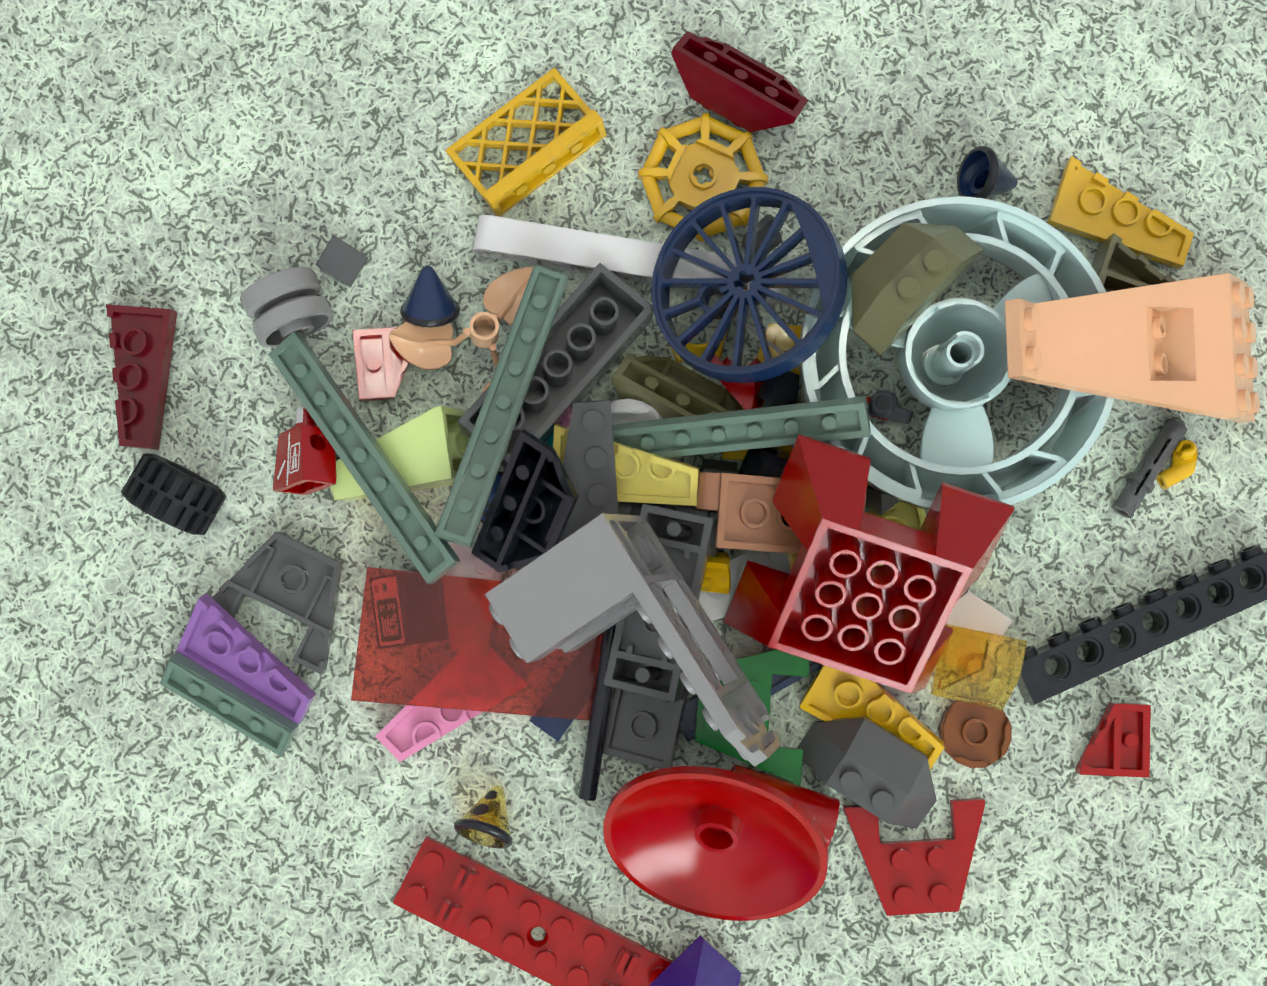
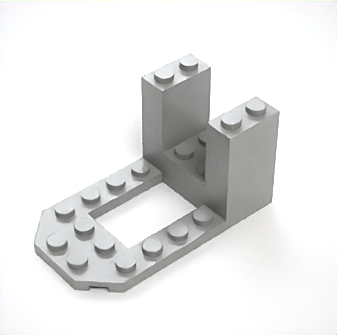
M602 513L485 594L490 602L489 611L497 623L504 625L511 637L509 643L512 650L519 658L524 659L526 663L541 660L557 648L562 649L564 653L575 651L637 610L646 623L650 624L652 622L660 635L657 641L664 654L669 659L674 658L683 671L680 673V678L685 688L692 695L697 694L705 706L702 709V713L709 726L714 731L719 729L723 737L736 748L744 760H748L755 767L769 758L781 746L777 734L773 730L767 732L764 722L770 719L766 706L644 516ZM679 615L681 616V618L683 619V621H684L685 624L687 625V627H688L687 629L685 628L684 624L682 623V621H681L680 618L678 617ZM700 647L709 661H706V659L704 658L703 654L699 650Z

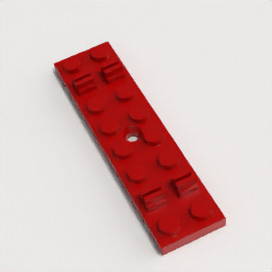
M428 835L425 837L393 901V904L553 986H649L673 962L669 958L648 950L643 945L477 860L456 852L451 847ZM541 927L544 929L545 937L542 940H535L532 937L531 931L534 928Z

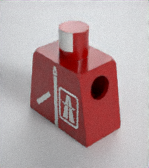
M306 408L296 410L295 427L280 433L278 437L273 491L308 495L336 484L335 450L320 428L317 427V424Z

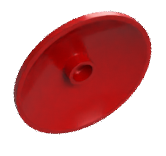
M734 764L731 770L704 766L669 767L638 776L617 791L606 811L603 835L607 850L617 867L636 886L654 898L680 910L704 917L733 921L762 920L778 917L802 907L821 889L828 870V847L837 824L840 802L838 798Z

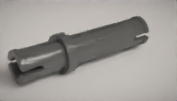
M1167 419L1164 422V426L1148 448L1136 470L1130 472L1126 477V486L1116 502L1111 506L1115 512L1123 517L1133 518L1136 509L1145 495L1152 493L1155 488V479L1169 460L1182 436L1187 432V428L1182 423L1173 419Z

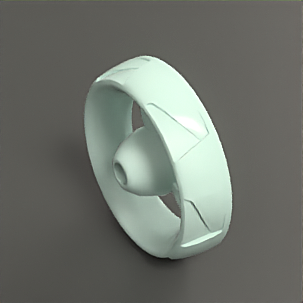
M964 196L933 198L899 207L866 225L842 247L847 265L845 302L839 319L828 338L811 357L801 364L806 403L856 397L849 379L846 359L848 329L853 330L852 274L903 222L955 225L983 248V252L980 255L1005 265L1024 280L1012 287L993 308L980 301L968 298H952L940 301L927 308L891 345L899 347L898 366L905 386L919 402L931 408L922 434L921 459L895 446L871 422L870 437L825 441V443L869 457L871 462L867 484L880 492L917 506L920 509H930L942 482L1010 505L1024 501L1058 482L1089 452L1110 415L1115 398L1060 388L1055 406L1040 431L1020 450L1003 460L993 463V435L983 404L1001 393L1011 379L1008 378L1005 300L1020 298L1031 303H1040L1103 293L1106 290L1088 260L1072 242L1042 219L1020 208L994 200ZM814 288L807 306L822 311L819 288ZM804 314L800 339H803L818 320L817 318Z

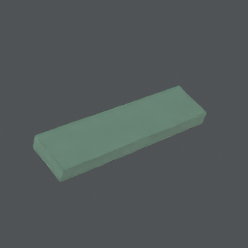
M176 652L169 658L159 684L277 755L282 756L286 752L299 726L297 723L182 654Z

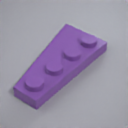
M207 593L198 598L176 652L299 725L304 720L316 693Z

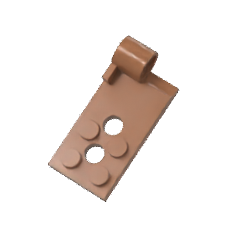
M699 472L696 509L718 512L715 548L798 554L802 543L791 527L783 523L781 513L772 502V497L780 478ZM865 495V501H864L863 512H865L866 495Z

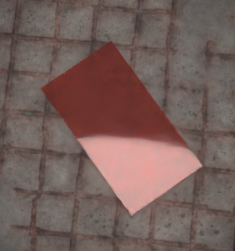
M367 567L351 701L590 721L602 633L575 651L564 653L562 649L557 648L541 660L526 663L524 659L519 658L512 650L509 643L511 637L504 625L497 623L489 611L490 602L485 594L503 581L443 575L434 584H427L419 572Z

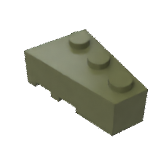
M1115 233L1098 245L1091 265L1099 276L1106 292L1176 281L1169 275L1164 276L1149 264L1150 260L1142 254L1137 255L1121 243L1122 239Z

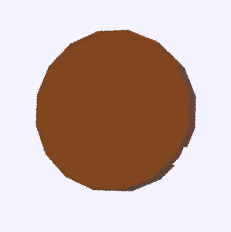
M966 696L954 701L944 711L939 723V738L944 742V751L955 762L969 768H985L1001 759L1007 753L1012 740V729L1008 717H1006L1005 712L996 702L981 696Z

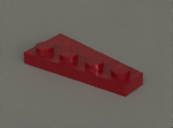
M106 304L107 317L111 318L112 333H109L110 348L114 349L115 368H112L113 382L117 383L118 399L115 401L119 446L159 450L177 312L163 308Z

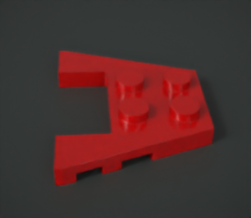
M985 799L950 800L952 838L880 842L877 816L859 805L843 806L844 814L887 916L958 912L960 910L985 808Z

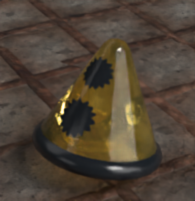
M499 785L492 787L461 819L454 823L455 831L463 838L486 847L498 849L510 847L513 844V839L510 835L504 789Z

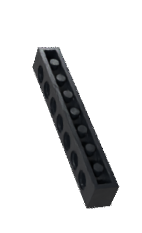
M1260 544L1247 547L1238 552L1240 558L1229 562L1227 558L1216 561L1207 566L1209 572L1197 577L1196 573H1191L1176 579L1175 583L1177 586L1165 591L1161 587L1143 595L1145 601L1134 606L1131 602L1118 605L1111 609L1112 615L1103 620H1100L1099 616L1087 619L1079 623L1080 630L1068 635L1067 631H1062L1046 639L1048 644L1036 649L1032 645L1018 650L1014 653L1016 659L1007 662V665L1024 702L1035 705L1267 600V548H1261ZM1243 570L1248 576V582L1245 587L1240 582V574ZM1211 584L1216 589V597L1213 601L1209 599L1207 594ZM1179 598L1185 606L1181 616L1175 611V604ZM1146 613H1149L1153 619L1152 627L1148 631L1143 627L1142 623ZM1117 627L1121 633V639L1114 646L1110 640V633ZM1082 642H1086L1089 647V654L1084 660H1081L1077 653L1078 646ZM1050 656H1053L1057 661V668L1053 674L1049 675L1045 670V662Z

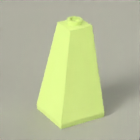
M444 406L434 407L376 439L411 491L453 485L469 442V438L460 431L458 420L466 411ZM341 459L337 460L336 484L329 487L333 493L334 500L353 501L366 499L367 496Z

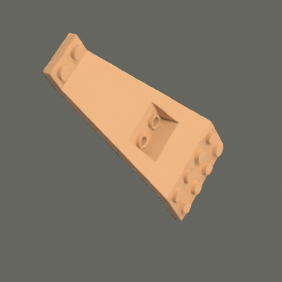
M1224 273L1040 303H1031L1020 298L1005 300L1008 378L1220 418L1237 423L1255 422V413H1259L1260 400L1258 393L1253 392V378L1258 376L1256 357H1251V343L1256 341L1255 324L1250 322L1249 308L1254 307L1253 289L1248 287V283L1236 276Z

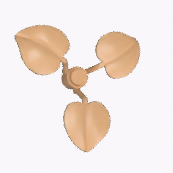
M533 267L509 271L492 281L485 290L483 305L488 312L475 314L470 321V328H464L463 332L455 339H452L453 327L451 323L440 327L427 328L405 322L389 333L393 346L412 365L425 370H436L450 363L452 359L450 346H456L467 337H470L477 347L490 350L496 369L499 357L495 344L499 338V323L504 319L508 325L512 326ZM491 381L485 386L483 392L489 387Z

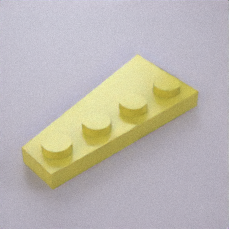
M556 424L554 425L553 448L563 465L569 428ZM614 442L618 502L697 505L699 467Z

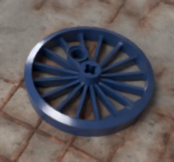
M746 187L718 194L695 207L675 226L660 250L653 271L651 286L653 311L657 324L667 342L679 357L696 371L725 382L752 383L780 376L802 364L828 338L839 319L845 302L847 265L842 246L835 232L808 203L795 195L773 188ZM760 207L780 208L755 254ZM750 208L743 261L730 213ZM789 213H795L800 228L767 257ZM722 216L737 267L734 266L703 230ZM700 234L729 267L731 272L684 251L696 235ZM806 240L809 253L775 266L801 241ZM679 259H683L723 278L672 277ZM812 263L817 277L776 278ZM750 281H752V282L750 283V289L747 290V289H748L747 283H749ZM670 288H700L696 298L670 307ZM769 288H819L823 310L818 311ZM716 293H722V298L712 307H709L710 298ZM769 297L818 320L803 339H799L765 299ZM760 304L795 343L794 347L774 359L772 358L757 308ZM749 306L765 361L755 365L742 366ZM700 307L705 313L678 336L672 318ZM738 311L732 365L723 366L711 363ZM714 319L720 320L701 357H697L686 348V344Z

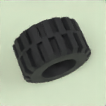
M143 453L121 491L126 500L138 509L172 527L193 535L206 534L227 498L222 489L207 479L175 462L151 453Z

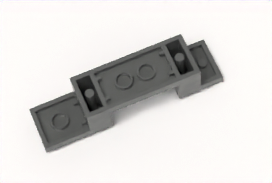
M642 504L640 516L646 518L699 601L708 556H718L719 548H715L718 512L697 510L696 506L654 504L651 506ZM636 610L616 624L604 685L614 687L609 710L603 754L659 769L669 768L673 766L688 690L681 681L680 673L683 671L674 658L669 659L660 648L657 641L660 635L652 622L650 624L646 623ZM679 615L678 617L680 618V620H681L682 623L684 624L685 628L687 629V628H688L687 625L685 624V622L683 621V619H682L681 616Z

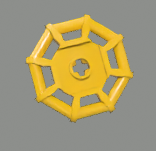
M702 113L700 117L666 129L661 127L656 132L657 138L643 168L638 170V179L642 180L654 213L653 219L657 223L662 222L673 228L684 218L673 212L678 205L693 210L704 201L718 194L736 189L738 183L749 185L748 187H764V185L768 184V175L763 171L752 142L753 135L749 131L743 132L710 117L709 113ZM700 132V139L696 140V143L687 146V144L681 145L678 139ZM713 133L732 143L729 147H726L709 139V134ZM668 148L675 154L668 169L660 168L658 166ZM740 151L742 152L749 171H739L734 161L735 154ZM704 168L708 169L709 177L712 178V181L705 182L704 184L698 183L697 177L693 175L695 171L701 173ZM667 180L673 197L666 202L663 200L657 181ZM750 208L730 213L734 228L748 225ZM723 217L715 220L703 229L709 237L727 231ZM700 234L696 235L695 238H697L698 242H704Z

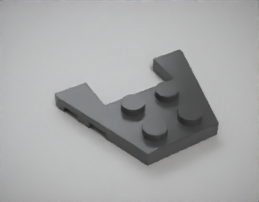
M276 531L244 563V566L219 588V591L212 598L233 618L247 595L308 625L309 628L293 661L319 674H325L328 665L343 563Z

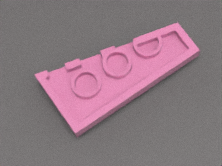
M489 645L487 657L458 653L375 737L401 762L524 688L529 683L491 645Z

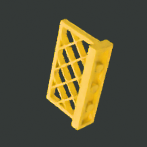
M554 67L445 151L486 201L492 212L496 216L501 217L606 137L607 134L603 119L595 110H591ZM555 81L561 88L560 100L542 98L543 89ZM522 105L534 106L532 120L515 119L516 109ZM540 107L558 108L556 122L538 121ZM564 108L579 109L584 115L575 123H562ZM495 125L507 127L505 141L487 140L488 131ZM513 127L530 128L529 143L511 142ZM537 129L555 130L554 139L548 144H536ZM468 146L480 147L477 162L462 161L458 153ZM486 148L503 149L501 164L484 163ZM510 150L527 151L526 160L520 165H509ZM482 170L500 172L498 182L486 190L481 184Z

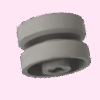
M296 267L273 273L256 281L241 293L240 301L246 315L251 319H257L253 325V330L261 346L277 347L292 332L301 333L305 338L325 328L333 320L334 314L327 299L324 296H317L321 285L311 268Z

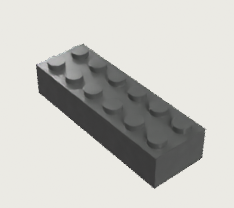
M601 263L595 267L557 311L501 465L504 468L507 466L520 431L526 430L545 443L554 433V425H561L572 413L573 403L581 402L652 321L654 314L653 305ZM488 388L458 420L460 431L469 439Z

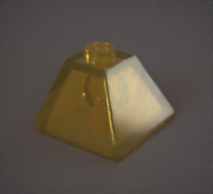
M945 624V626L953 628V633L936 665L930 694L1003 710L1020 678L1027 641Z

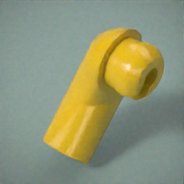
M1182 440L1177 444L1173 451L1171 466L1160 472L1156 478L1162 489L1166 490L1194 473L1198 452L1197 446L1193 441Z

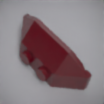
M687 31L671 51L689 97L700 103L704 108L714 111L731 121L735 126L743 128L750 133L793 124L808 102V99L801 95L785 76L727 43L708 37H697L695 33Z

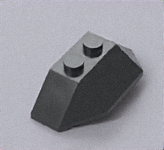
M526 430L520 431L471 554L499 573L528 565L557 545L579 498L555 449Z

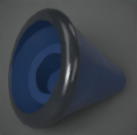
M978 146L969 151L961 162L957 175V190L959 196L989 199L1014 189L1018 184L1017 178L1001 162L994 150L988 146Z
M426 265L421 269L406 301L401 306L400 314L407 323L414 326L440 327L456 320L460 314V306L453 299L435 270L431 266Z

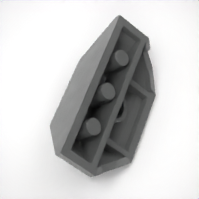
M865 716L825 722L823 720L814 721L797 746V748L803 749V761L826 785L888 824L917 829L937 801L927 755Z

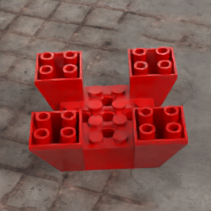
M798 434L772 497V502L802 545L789 574L747 560L723 622L767 647L910 694L925 689L953 633V628L945 626L958 599L983 573L1015 508L1013 505L942 482L920 530L863 512L871 459Z

